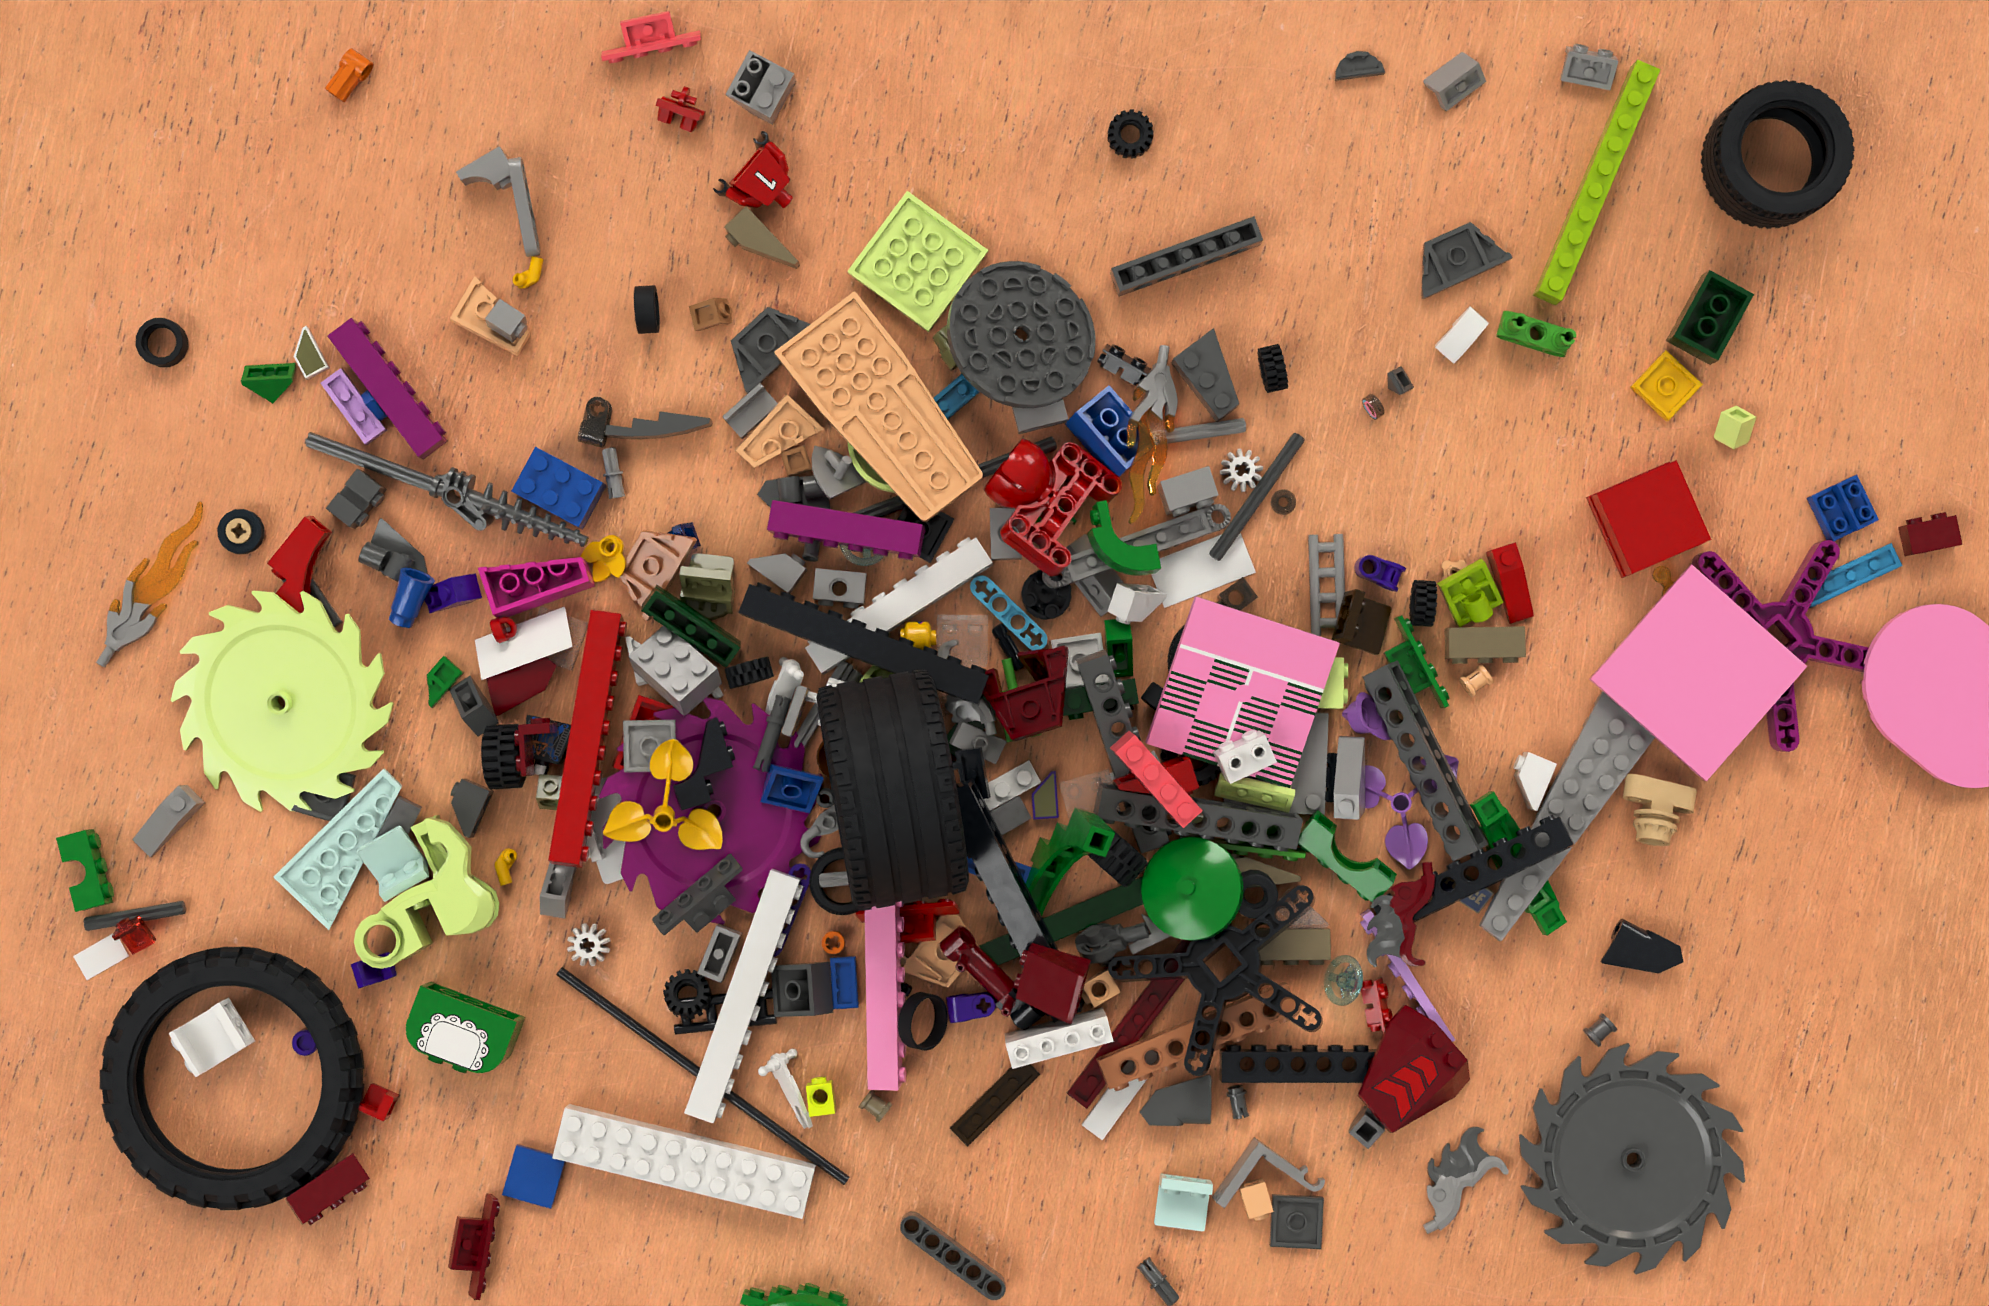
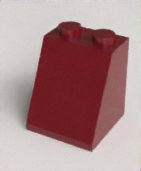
M1032 943L1028 951L1023 950L1020 965L1024 967L1022 974L1018 973L1015 979L1014 988L1018 989L1016 999L1065 1023L1072 1024L1080 1005L1091 960Z

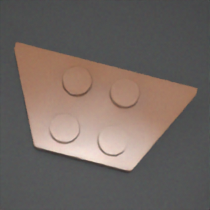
M647 530L641 532L626 558V567L620 577L623 583L628 586L632 599L634 601L637 600L641 608L656 584L668 591L697 541L695 537ZM645 613L642 614L643 618L647 621L653 617Z

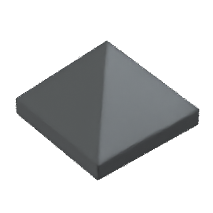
M1398 367L1387 373L1388 389L1401 395L1414 388L1403 367Z

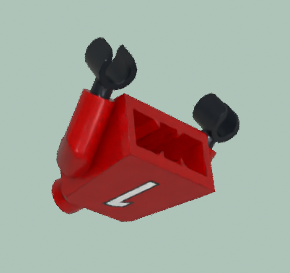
M762 131L761 135L765 138L763 142H758L753 138L755 146L758 148L757 151L729 184L723 179L718 180L724 184L723 190L718 191L715 188L713 190L719 196H726L741 206L758 208L763 205L768 207L774 200L782 208H785L793 199L784 189L790 181L785 154L773 142H770L767 133Z

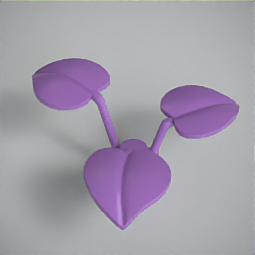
M1445 755L1457 779L1459 761L1455 757ZM1422 759L1421 763L1426 766L1425 760ZM1365 765V808L1375 807L1379 802V796H1382L1391 801V807L1395 812L1401 813L1403 826L1396 825L1388 831L1385 837V845L1393 858L1407 869H1412L1424 856L1428 844L1427 832L1421 824H1407L1405 812L1410 809L1412 804L1411 797L1418 792V789L1415 787L1408 794L1398 792L1393 796L1382 792L1386 785L1385 776L1382 771L1374 766ZM1432 780L1433 787L1437 789L1436 782Z

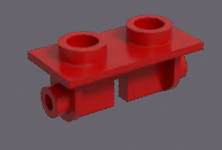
M1382 977L1374 980V984L1372 979L1362 981L1363 986H1360L1363 1004L1373 1003V1008L1364 1009L1367 1027H1370L1371 1032L1380 1031L1381 1026L1382 1032H1384L1388 1022L1393 1017L1391 1009H1388L1386 999L1389 996L1387 984L1383 983Z

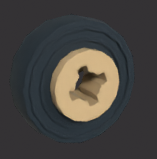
M235 509L226 513L220 520L217 528L221 545L235 554H248L255 551L262 544L265 536L264 525L261 519L254 512L245 509Z

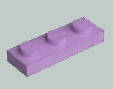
M340 368L320 383L365 445H368L387 431L382 422L365 405L361 393L343 369Z

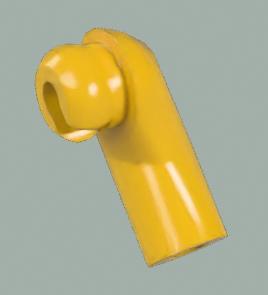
M531 256L529 269L520 274L516 273L512 279L513 284L520 289H526L537 283L540 279L544 259Z
M510 848L503 850L494 864L500 886L512 883L509 869L518 856L517 852Z

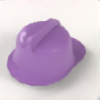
M1360 692L1356 700L1342 712V716L1349 722L1351 728L1356 733H1372L1382 740H1390L1387 726L1383 718L1377 713L1373 698L1365 692Z

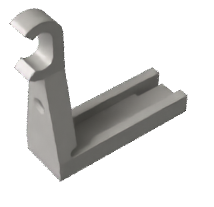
M1254 1137L1212 1198L1225 1209L1261 1156L1310 1191L1316 1192L1321 1190L1325 1184V1179L1323 1177L1318 1178L1316 1184H1310L1304 1180V1175L1308 1172L1306 1165L1300 1169L1296 1168Z

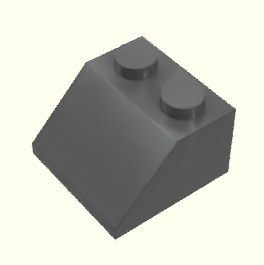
M830 962L775 966L773 973H771L774 1017L816 1016L833 1013Z

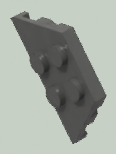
M1471 222L1431 239L1423 244L1422 299L1503 264L1513 257L1509 252L1506 253L1498 247L1489 236L1482 234L1480 229Z
M767 307L731 340L747 394L782 365L774 352L808 327L810 323Z

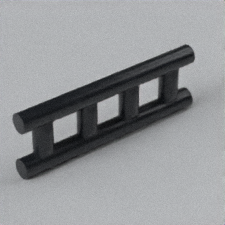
M772 988L767 989L764 997L759 996L757 1006L761 1008L756 1021L751 1020L749 1027L777 1024L774 1014H768L766 999H773ZM727 993L710 995L712 1000L711 1003H708L709 1008L706 1011L707 1021L692 1023V1019L689 1016L686 1019L681 1018L682 1024L674 1025L675 1035L714 1031L717 1022L716 1005L723 1004ZM696 997L678 999L681 1002L689 1003L692 1002Z

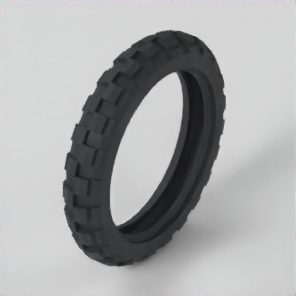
M242 946L207 949L172 961L157 970L155 974L144 980L132 992V996L126 1004L122 1005L113 1021L112 1030L109 1036L106 1037L102 1052L104 1058L102 1069L100 1070V1089L102 1090L104 1104L101 1105L106 1123L109 1122L114 1134L112 1138L120 1152L125 1153L132 1163L131 1166L144 1179L147 1178L154 1183L156 1189L172 1198L177 1197L186 1201L187 1204L201 1208L241 1210L261 1207L290 1196L317 1178L332 1164L351 1135L358 1119V1108L362 1103L365 1085L363 1083V1069H365L363 1052L360 1050L358 1043V1033L352 1018H349L344 1010L341 1000L333 990H330L321 981L319 976L307 967L304 968L295 963L293 959L281 954L264 951L259 948ZM211 987H248L267 993L283 1002L307 1027L315 1042L321 1062V1096L317 1111L307 1131L283 1156L254 1168H217L203 1164L184 1154L159 1129L152 1116L145 1094V1060L149 1045L157 1028L178 1004L193 994Z

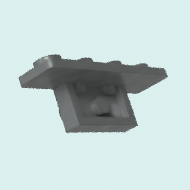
M728 854L652 918L653 923L663 935H666L681 921L685 920L698 933L736 901L735 897L724 885L739 874L743 868L732 854Z

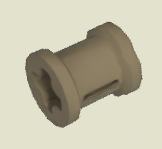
M870 1090L858 1107L869 1111L876 1117V1121L879 1123L892 1106V1103H886L875 1094V1090Z

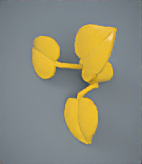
M670 739L661 743L655 749L650 759V771L653 777L656 779H666L663 805L658 806L654 811V816H651L650 814L644 815L643 807L636 802L624 801L617 804L609 815L603 830L604 836L618 841H639L650 833L651 824L658 831L665 832L670 830L672 826H677L678 823L683 822L679 826L678 835L680 841L686 847L695 850L721 849L722 829L718 819L712 812L703 808H695L690 812L688 818L682 816L674 819L675 812L668 806L671 779L683 781L693 770V759L690 752L677 739Z

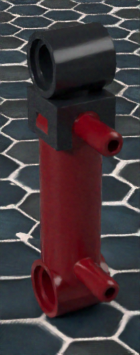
M959 926L940 942L943 954L949 960L957 961L956 970L963 972L966 969L997 1000L995 1005L1001 1010V1014L1007 1017L1010 1015L1017 1027L1026 1030L1045 1015V1012L1016 999L1018 989L1014 988L1015 980L1013 981L976 944L974 936L968 929Z

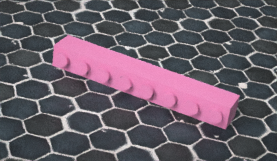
M902 901L895 902L893 906L882 908L874 906L872 910H865L868 1090L898 1091L902 1082H906V1067H902V1058H905L906 1045L902 1042L898 1031L899 1014L905 1003V992H901V983H904L905 968L901 967V957H904L905 946L904 942H900V932L904 931V917H900V907H903Z

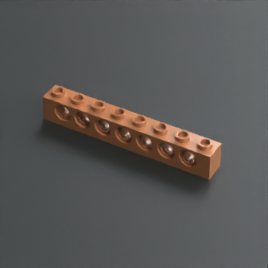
M1282 982L1278 984L1291 992L1288 983ZM1273 987L1260 991L1261 997H1271L1274 992ZM1251 995L1225 1006L1222 1021L1227 1023L1228 1029L1225 1034L1218 1035L1214 1051L1223 1048L1222 1043L1230 1040L1233 1043L1246 1039V1034L1255 1030L1256 1033H1260L1270 1029L1271 1023L1279 1020L1281 1024L1289 1020L1275 1011L1271 1015L1266 1016L1263 1013V1006L1265 1004ZM1292 999L1284 1000L1282 1010L1284 1012H1292L1296 1006L1295 1001ZM1216 1009L1204 1014V1018L1206 1020H1213L1217 1015ZM1248 1011L1251 1014V1021L1247 1025H1241L1239 1017L1243 1012ZM1195 1018L1096 1058L1107 1087L1119 1091L1128 1087L1129 1081L1137 1078L1138 1081H1143L1153 1076L1152 1072L1161 1069L1162 1072L1175 1068L1176 1062L1185 1059ZM1203 1032L1204 1040L1199 1045L1204 1046L1209 1043L1210 1035L1208 1032ZM1175 1040L1179 1041L1181 1044L1180 1051L1176 1054H1170L1168 1050L1169 1044ZM1194 1047V1051H1196V1052H1198V1053L1203 1052V1051L1197 1049L1196 1047ZM1150 1050H1155L1157 1052V1060L1152 1064L1146 1063L1145 1054ZM1125 1060H1132L1134 1063V1068L1130 1073H1123L1121 1071V1064Z

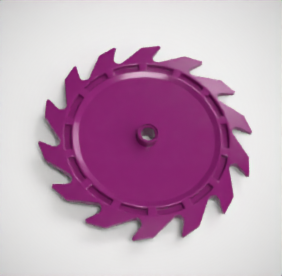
M708 697L703 700L710 711V716L707 719H702L689 713L683 716L676 708L654 712V716L661 720H675L676 739L690 752L693 759V770L688 777L692 775L697 767L705 725L711 718L717 717L719 722H724L728 734L724 736L726 746L731 745L735 760L732 761L733 767L704 776L705 780H710L714 794L710 795V802L681 811L672 785L682 781L671 779L668 806L675 812L674 819L682 816L688 818L690 812L695 808L707 810L712 804L719 806L720 812L716 818L722 829L721 849L695 850L686 847L680 841L678 835L679 826L683 822L678 823L677 826H672L670 830L665 832L658 831L651 824V831L644 839L633 842L625 841L620 873L629 891H633L637 876L645 874L648 878L656 907L663 910L728 854H732L743 870L724 885L736 899L731 905L750 913H755L760 901L758 891L765 887L770 870L775 869L786 874L789 873L791 869L789 861L803 852L800 841L802 835L810 829L804 825V821L809 813L760 802L767 773L761 769L760 771L754 769L753 765L755 764L768 724L766 722L767 716L770 715L752 703L753 722L746 725L724 701ZM796 731L786 748H780L777 742L771 764L802 771L805 748L802 742L797 748L794 746L798 737ZM623 743L616 748L617 751H623ZM624 769L606 779L598 797L601 799L618 793L621 796L620 803L624 801L636 802L643 807L644 815L650 814L654 816L655 809L663 805L666 779H656L651 772H624ZM815 799V802H814V804H813V806H812V809H813V807L815 806V804L817 803L816 799ZM603 835V848L606 849L614 839ZM816 836L810 840L809 848L817 844L821 836ZM805 869L794 870L793 875L802 878L806 875L804 874ZM720 915L711 921L712 923L722 925L725 923Z

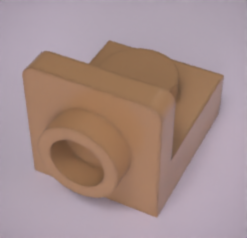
M712 298L689 306L695 331H701L719 324L732 323V310L725 298Z

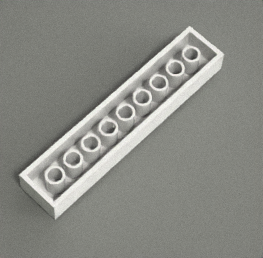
M572 1104L564 1108L552 1157L553 1159L800 1219L803 1218L816 1168L814 1163Z

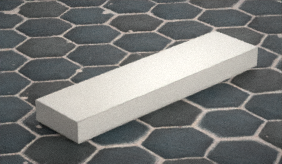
M1150 1050L1145 1054L1146 1063L1152 1064L1157 1060V1053ZM1128 1060L1121 1071L1123 1073H1130L1134 1068L1133 1061ZM1137 1078L1129 1081V1086L1119 1091H1115L1114 1088H1107L1083 1121L1082 1126L1103 1140L1146 1080L1138 1081Z

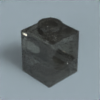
M1242 577L1217 595L1219 601L1216 603L1241 610L1257 599L1258 596L1245 578ZM1236 591L1240 593L1242 601L1239 605L1230 603L1228 598L1230 592Z

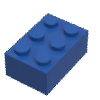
M535 447L511 492L583 530L607 485Z

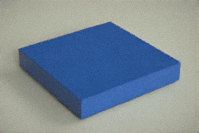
M517 1144L502 1195L551 1209L566 1161L553 1159V1154Z

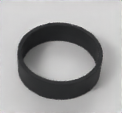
M917 992L905 1001L899 1014L898 1031L902 1042L906 1046L927 1051L938 1045L945 1034L948 1022V1013L944 1001L937 995ZM929 998L935 1012L934 1025L927 1039L917 1045L911 1032L913 1014L918 1005L923 1000Z

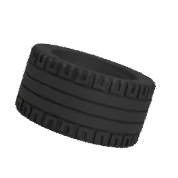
M1793 80L1767 82L1741 95L1713 122L1708 134L1705 136L1706 141L1703 142L1701 172L1703 173V180L1706 182V189L1710 192V196L1714 198V202L1720 206L1721 210L1727 212L1728 216L1733 217L1734 220H1739L1743 224H1749L1751 227L1757 226L1761 229L1763 227H1766V229H1771L1772 227L1780 228L1795 224L1829 203L1841 191L1842 186L1845 185L1846 178L1849 177L1850 169L1853 166L1852 160H1854L1853 132L1840 106L1820 89H1815L1812 85H1806L1803 82L1797 83ZM1760 119L1781 120L1795 127L1804 136L1810 148L1812 166L1809 178L1801 190L1794 192L1772 191L1761 186L1750 176L1743 163L1741 144L1744 132L1751 122Z

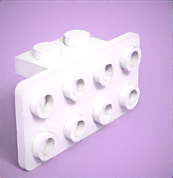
M608 777L602 778L600 786H596L594 796H599ZM618 793L601 799L598 797L597 809L592 811L590 821H594L593 833L591 837H587L586 846L589 847L588 858H591L592 862L596 861L602 881L605 884L623 879L620 872L625 841L614 840L606 849L603 848V826L607 822L613 808L621 801V796Z

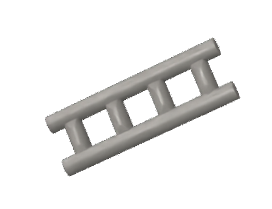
M1333 534L1334 542H1318V535H1308L1311 633L1321 636V628H1335L1345 592L1343 534ZM1334 552V567L1319 568V553ZM1335 577V593H1320L1319 578ZM1320 603H1335L1336 618H1321Z

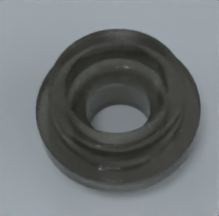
M1278 490L1271 497V507L1277 514L1287 515L1296 506V498L1288 490ZM1280 498L1287 500L1288 504L1286 507L1279 505L1278 501Z

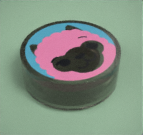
M1369 394L1362 399V404L1371 418L1377 420L1384 415V407L1375 395Z

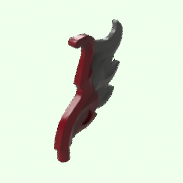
M1432 862L1422 863L1423 876H1421V879L1398 883L1391 887V890L1395 892L1394 896L1381 895L1373 900L1371 908L1377 905L1381 906L1380 912L1370 920L1367 926V930L1373 927L1377 928V935L1367 948V959L1374 967H1377L1376 959L1385 954L1399 957L1409 966H1424L1426 964L1425 960L1416 959L1412 954L1417 929L1413 918L1429 902L1433 895L1436 874L1433 875Z

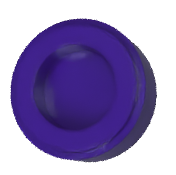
M308 1029L301 1030L294 1035L292 1047L297 1054L307 1056L317 1050Z

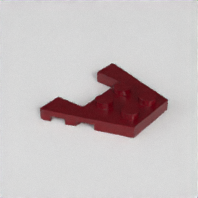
M1064 645L1043 652L1049 675L1048 678L1002 692L998 670L995 668L986 670L985 674L989 675L990 678L985 688L984 696L996 712L995 714L1011 740L1019 741L1062 727L1069 654L1067 646Z

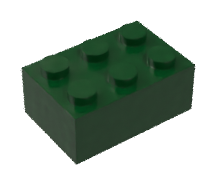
M1711 270L1701 275L1666 341L1709 365L1717 362L1754 294Z

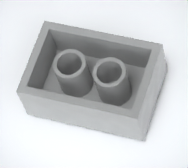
M664 626L628 656L634 672L683 716H686L722 684L718 669L687 641Z

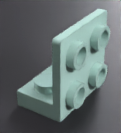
M401 826L393 828L357 849V855L377 879L379 895L384 902L429 877L427 860Z
M1160 1173L1154 1224L1204 1231L1209 1195H1212L1213 1191L1212 1181Z

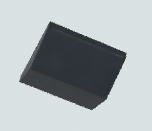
M905 505L897 520L923 524L925 533L920 558L931 563L954 518L941 511L929 521L922 522Z

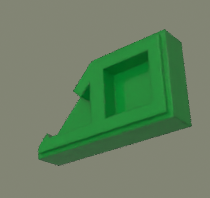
M443 656L427 674L428 704L431 708H434L464 673L446 656Z

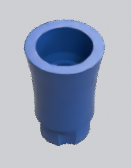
M400 569L399 582L389 620L393 624L412 628L415 618L418 617L423 602L435 582L434 578L416 569Z

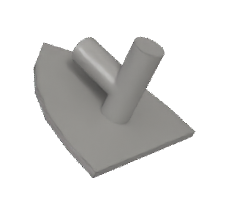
M814 446L811 457L812 471L815 480L829 500L866 483L854 468L851 457L842 456L830 449Z

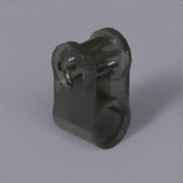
M593 397L587 402L583 421L578 432V442L602 448L605 446L607 440L605 435L606 425H609L612 415V406L607 400L601 397ZM601 403V406L605 408L604 412L598 413L594 411V407L600 406Z

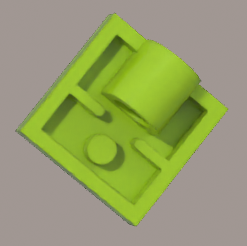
M1482 559L1437 583L1452 617L1459 627L1471 621L1480 623L1488 620L1493 615L1492 609L1504 603L1489 569Z

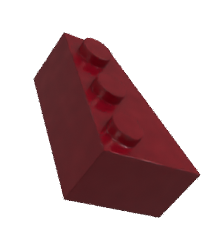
M352 1153L288 1196L285 1200L302 1225L306 1222L312 1225L323 1217L321 1213L329 1206L334 1210L345 1202L343 1198L351 1191L356 1195L368 1186L366 1181L370 1178Z

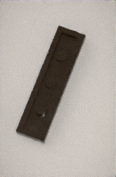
M1031 1064L1014 1069L1010 1067L950 1126V1129L968 1147L1040 1073Z

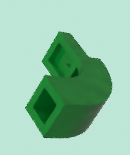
M1107 500L1096 502L1092 510H1090V520L1092 525H1096V528H1092L1087 535L1091 547L1097 556L1106 565L1124 574L1141 576L1157 573L1161 569L1157 544L1131 546L1121 541L1112 528Z

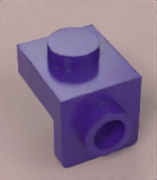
M386 952L378 956L385 957L388 956L390 952ZM363 961L351 964L358 989L397 976L395 966L380 969L371 967Z

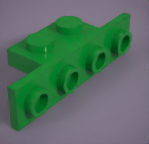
M1402 615L1394 618L1405 642L1383 652L1388 663L1398 660L1414 694L1430 687L1440 708L1448 707L1447 700L1450 699L1444 686L1439 687L1435 679L1438 677L1434 666L1431 663L1427 664L1423 656L1426 654L1422 643L1415 641L1412 635L1414 628L1408 618L1404 619Z

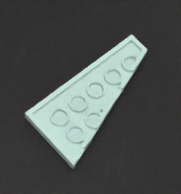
M385 768L274 876L328 930L331 928L363 865V861L357 855V849L376 839L402 788V785Z

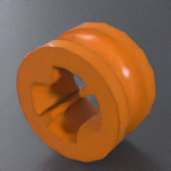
M830 931L822 939V947L829 954H837L844 948L845 938L838 931ZM835 935L839 938L837 942H841L840 947L835 946L833 949H830L827 946L829 943H826L828 937L833 938Z

